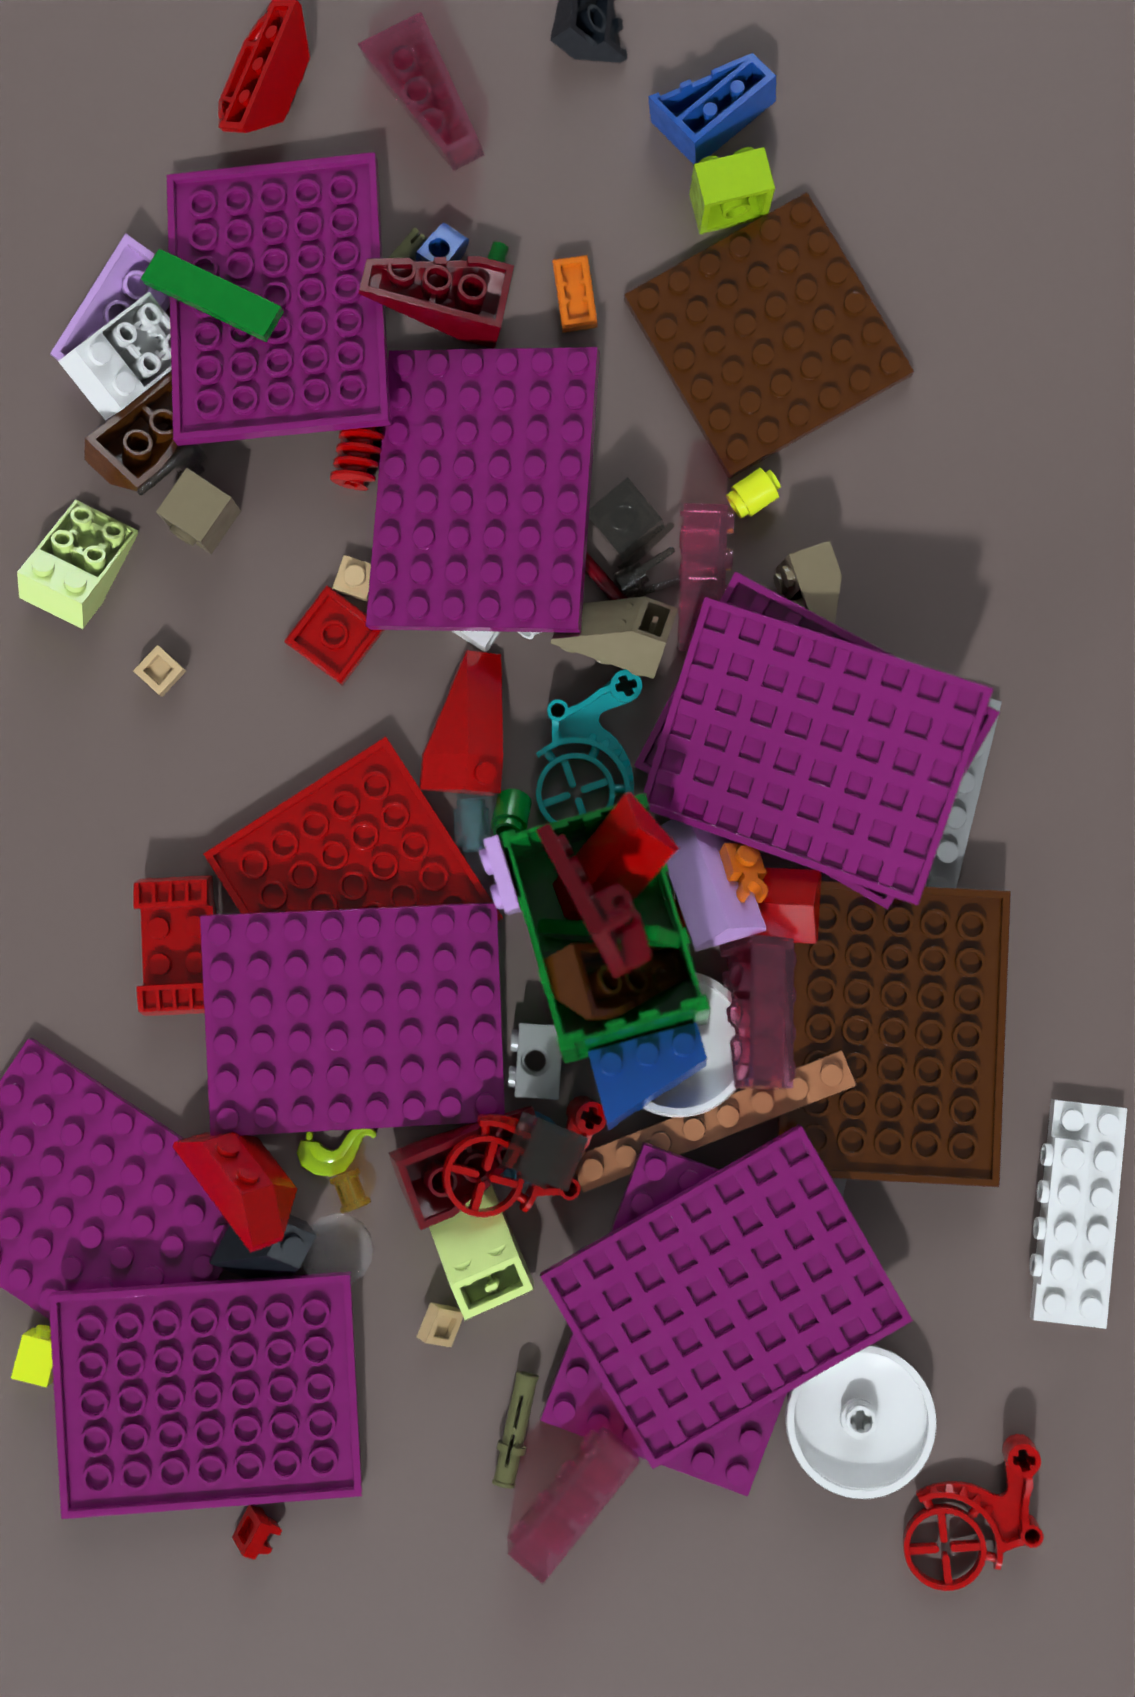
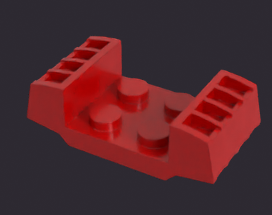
M212 875L143 878L137 880L133 886L134 909H141L143 985L137 986L138 1012L144 1016L205 1013L200 916L216 914Z

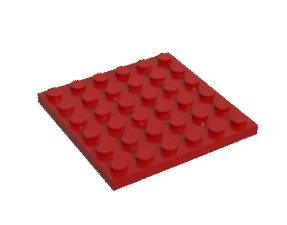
M386 736L203 853L240 913L493 902ZM497 909V921L503 919V916Z

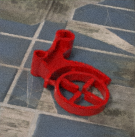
M578 1096L571 1100L567 1106L566 1115L568 1120L563 1137L560 1142L555 1144L549 1143L538 1130L518 1118L501 1114L477 1115V1123L481 1126V1134L471 1135L458 1142L451 1149L444 1162L442 1181L447 1196L459 1210L475 1217L498 1215L512 1206L516 1200L521 1202L519 1209L527 1212L532 1207L537 1196L561 1195L566 1200L577 1198L580 1194L581 1186L573 1178L574 1170L580 1156L589 1146L593 1134L600 1132L606 1125L602 1105L588 1096ZM583 1111H592L590 1119L585 1117L583 1120L581 1118ZM490 1126L512 1132L521 1140L524 1147L516 1150L505 1139L490 1134ZM479 1142H488L481 1165L485 1171L491 1169L498 1144L507 1148L514 1158L516 1179L489 1173L487 1177L491 1182L512 1187L511 1192L497 1205L479 1209L486 1184L479 1179L475 1184L468 1207L455 1197L451 1188L450 1175L451 1172L478 1178L480 1173L477 1169L454 1162L458 1155L467 1147ZM529 1155L531 1175L529 1186L524 1194L521 1191L525 1180V1170L521 1158Z
M1013 1434L1003 1443L1002 1453L1005 1459L1007 1489L1001 1494H995L981 1486L961 1481L934 1483L915 1491L920 1503L923 1502L925 1508L918 1511L908 1522L903 1535V1551L909 1569L920 1582L941 1591L961 1589L978 1577L985 1561L993 1562V1568L1001 1570L1004 1552L1023 1545L1036 1548L1042 1544L1044 1539L1043 1532L1036 1518L1029 1514V1503L1033 1490V1475L1041 1467V1457L1029 1437L1024 1434ZM1026 1450L1028 1455H1024L1025 1460L1017 1461L1015 1456H1019L1018 1451ZM950 1498L962 1501L972 1507L966 1512L962 1508L951 1504L933 1505L932 1499ZM979 1513L992 1528L995 1545L994 1552L987 1551L984 1535L975 1520ZM937 1514L939 1537L942 1543H947L948 1541L945 1514H952L964 1519L977 1533L978 1539L957 1540L949 1543L952 1552L979 1551L973 1567L959 1578L952 1580L950 1557L947 1551H942L941 1553L944 1580L931 1578L921 1572L910 1556L939 1552V1546L936 1542L910 1543L915 1528L924 1519Z

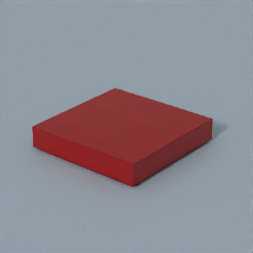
M327 585L284 642L343 686L384 630H370L366 626L367 614Z

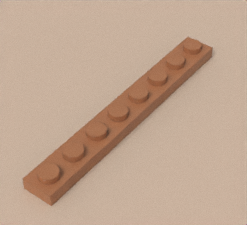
M840 1050L784 1074H779L736 1091L722 1104L703 1114L690 1117H671L587 1150L580 1156L574 1171L584 1193L630 1175L643 1142L681 1155L854 1087L856 1082L844 1053Z

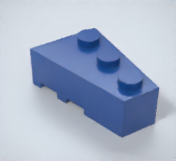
M754 53L748 54L712 69L711 75L694 82H691L689 79L681 82L680 88L660 96L659 92L648 96L651 122L694 165L701 159L712 155L776 102V75Z
M697 1023L588 1051L608 1130L617 1126L619 1122L637 1110L639 1111L647 1106L648 1103L666 1091L668 1092L706 1067L707 1056Z

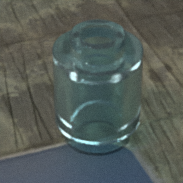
M468 798L456 801L457 809L453 810L455 844L463 846V852H479V850L484 849L483 839L491 837L489 808L485 806V799Z

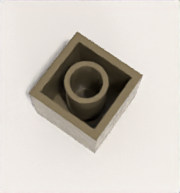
M188 468L182 473L156 511L159 517L170 527L169 531L190 546L193 547L196 544L210 554L216 549L241 512L232 497Z

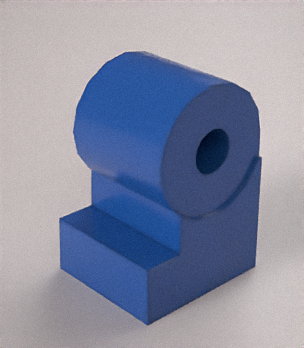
M442 223L416 252V261H433L434 257H446L447 261L461 260L468 247L469 239L447 223Z

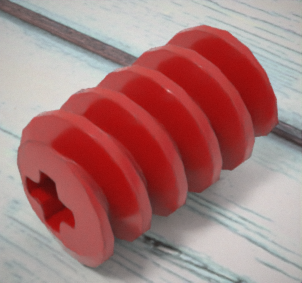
M376 427L339 431V439L342 443L336 445V452L339 457L333 459V466L337 470L331 472L330 480L345 488L367 491L368 488L364 486V483L375 482L376 477L368 473L367 469L378 468L379 463L371 459L370 455L380 454L382 451L381 448L373 444V441H381L385 435L376 431Z

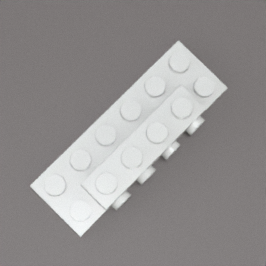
M1051 1099L1047 1144L1043 1143L1040 1152L1041 1165H1044L1043 1180H1039L1037 1185V1200L1041 1202L1040 1217H1036L1033 1224V1236L1037 1239L1036 1254L1033 1253L1031 1255L1029 1265L1030 1274L1034 1276L1030 1318L1033 1320L1107 1328L1127 1108Z

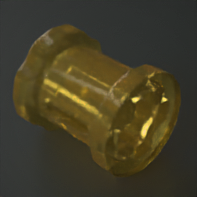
M359 1168L329 1179L330 1184L335 1186L342 1206L339 1208L341 1214L372 1202L371 1198L366 1197L359 1179V1174L361 1173Z

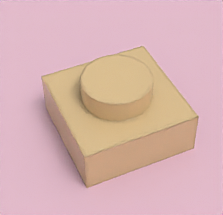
M344 555L332 589L338 593L368 602L371 564Z
M157 645L133 672L158 695L163 697L183 676L186 670Z
M430 1302L417 1338L424 1343L452 1347L463 1319L461 1310L457 1307Z

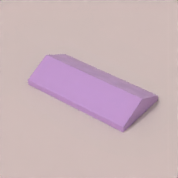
M125 233L50 352V355L59 361L148 292L152 294L166 312L170 305V296L145 285L141 279L155 254Z
M673 819L662 824V829L680 848L667 862L668 875L695 952L767 931L754 893L750 891L746 901L740 902L736 896V890L739 886L738 881H728L719 851L724 843L735 842Z

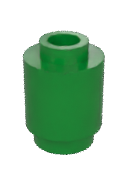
M506 789L497 795L491 828L493 829L494 836L498 835L500 841H502L500 833L515 829V833L527 830L532 800L525 792L519 789Z

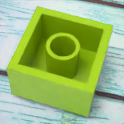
M745 147L737 150L733 155L720 158L712 155L694 164L689 196L699 234L753 222L769 213L775 185L765 147L758 149Z

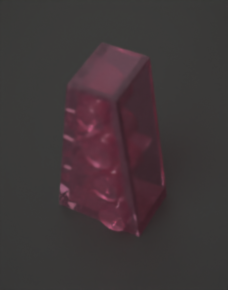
M422 12L358 43L367 64L453 171L485 156Z
M680 504V516L683 517V525H681L679 533L680 555H682V562L679 565V591H681V598L678 600L677 648L679 651H688L704 598L708 597L720 601L728 586L725 585L726 571H732L733 549H727V534H733L734 512H728V504Z
M751 935L720 944V956L727 957L728 971L722 973L723 984L725 988L731 989L732 999L730 1006L726 1008L727 1021L735 1028V1036L730 1040L735 1088L773 1091L792 1089L796 1074V1067L793 1062V1042L796 1038V1028L793 1024V1006L796 1001V990L794 988V967L796 965L794 939Z
M604 1425L597 1432L592 1429L579 1445L581 1450L572 1460L568 1459L555 1475L556 1479L537 1496L529 1510L508 1532V1555L542 1584L640 1463L638 1454Z

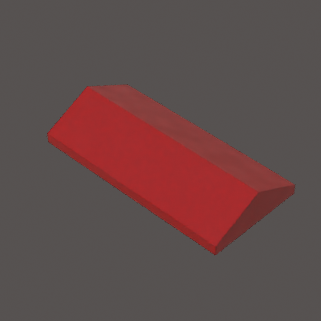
M628 792L621 798L575 857L588 878L582 884L589 881L594 892L597 893L617 882L631 895L634 902L680 848L632 793ZM558 876L553 882V887L564 917L568 920L583 921L560 876Z
M765 868L767 874L762 881L768 888V894L762 903L757 904L767 931L737 940L818 944L822 872L811 869ZM673 891L672 897L681 927L687 930L675 892Z

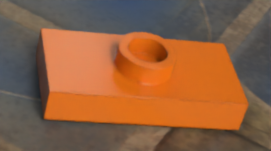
M588 255L552 260L562 332L597 328L598 322Z

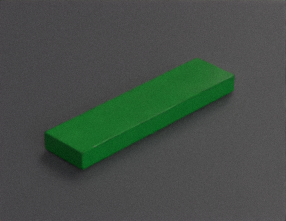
M161 249L157 250L141 277L145 285L265 342L268 341L284 313L280 305Z
M544 918L539 920L537 933L560 940L595 942L584 921ZM643 925L649 946L679 948L681 935L678 934L679 932L656 925Z

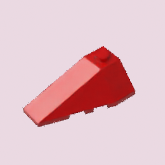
M466 650L449 688L450 692L443 709L439 712L435 722L436 725L422 753L420 790L493 796L501 793L503 770L501 654Z

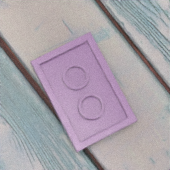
M498 835L483 839L485 848L479 850L485 872L488 873V876L494 874L496 884L490 886L496 908L499 910L504 909L508 916L522 912L503 846Z

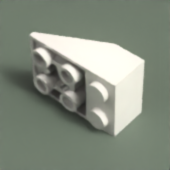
M150 292L146 293L58 361L105 421L124 409L172 370L170 318Z

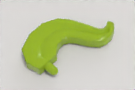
M374 1128L351 1129L341 1145L335 1150L328 1149L320 1141H313V1132H306V1140H300L296 1153L301 1167L315 1175L332 1177L345 1172L354 1161L363 1138L366 1135L375 1138L377 1132Z

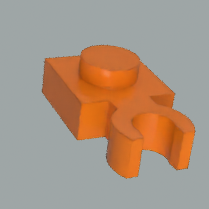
M724 843L719 853L728 881H738L739 886L736 890L738 900L745 902L751 891L755 894L757 903H762L768 894V888L762 881L767 873L760 851L741 843Z

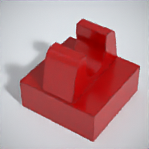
M249 1505L232 1535V1539L243 1557L255 1560L258 1554L271 1553L272 1547L266 1539L269 1534L280 1536L282 1530L278 1523L267 1516L261 1507Z

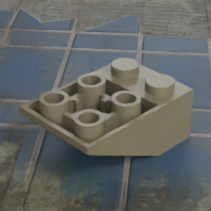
M827 541L788 554L776 567V574L773 575L778 594H783L785 598L835 624L842 574L831 542Z
M647 597L583 603L581 633L554 632L550 644L559 646L566 652H577L594 658L601 664H611L629 670L630 673L636 676H646L654 679L679 608Z

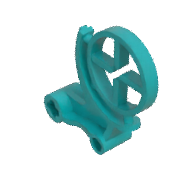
M620 670L615 673L611 680L586 700L568 708L567 703L560 699H555L549 703L547 716L552 721V743L535 754L538 758L544 755L549 762L538 778L536 799L541 813L550 823L556 820L549 815L545 807L567 800L571 796L569 792H565L542 800L541 790L544 778L549 770L559 762H561L567 782L571 788L576 786V782L568 759H583L596 765L606 778L584 785L580 788V791L586 793L608 785L609 799L606 807L614 804L615 794L624 793L625 795L631 792L634 795V779L629 758L619 741L604 729L599 722V716L604 711L630 703L640 695L643 687L642 680L639 676L630 673L629 670ZM624 677L626 682L633 681L635 688L630 690L631 696H626L624 691L617 692L616 686L620 684L619 678ZM554 705L562 706L564 715L561 717L553 716L551 708ZM571 743L592 746L588 755L568 753L556 757L551 750ZM600 750L616 764L622 776L623 784L614 785L609 770L602 762L596 759ZM577 797L575 804L579 815L587 813L582 799Z

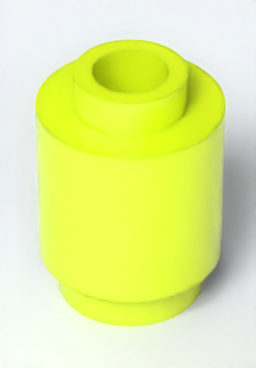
M758 468L731 487L732 491L726 494V498L740 519L746 515L751 517L779 498L777 490L781 488V485L771 470L764 472L763 469Z

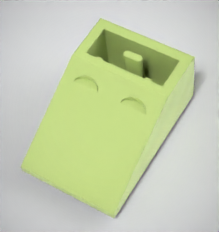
M75 500L17 571L19 598L84 629L102 605L138 536V530Z
M492 1183L484 1191L479 1209L489 1208L500 1203ZM469 1200L465 1205L469 1207L471 1200ZM460 1211L454 1217L429 1227L448 1282L464 1320L534 1289V1280L504 1212L491 1217H475Z

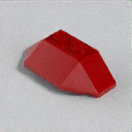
M272 0L267 7L268 12L256 22L245 38L218 101V116L220 119L218 126L223 132L249 133L284 122L310 60L302 6L298 0Z
M204 1132L174 1142L172 1147L250 1252L282 1241L298 1188L258 1137L239 1135L236 1132L210 1136V1132Z

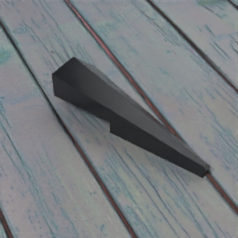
M558 0L550 41L574 60L622 63L627 60V50L621 49L619 32L623 29L622 19L616 18L613 0Z

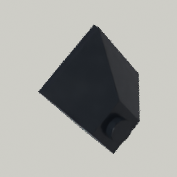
M290 1215L282 1241L250 1252L228 1223L209 1259V1263L245 1278L292 1276L300 1269L317 1235L307 1221Z

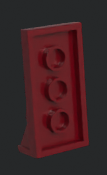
M549 823L537 829L536 832L614 979L648 962L652 958V952L641 916L634 908L631 895L617 882L597 893L594 892L589 881L582 884L588 878L575 856L568 858V856L573 854V851L565 835L562 833L556 836ZM631 918H633V922L631 924L624 925V923L628 922ZM617 938L622 946L621 951H618Z

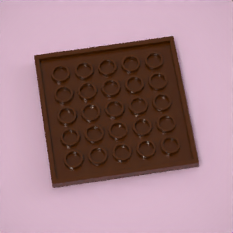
M807 192L624 294L626 305L729 479L911 377L914 373L913 368Z

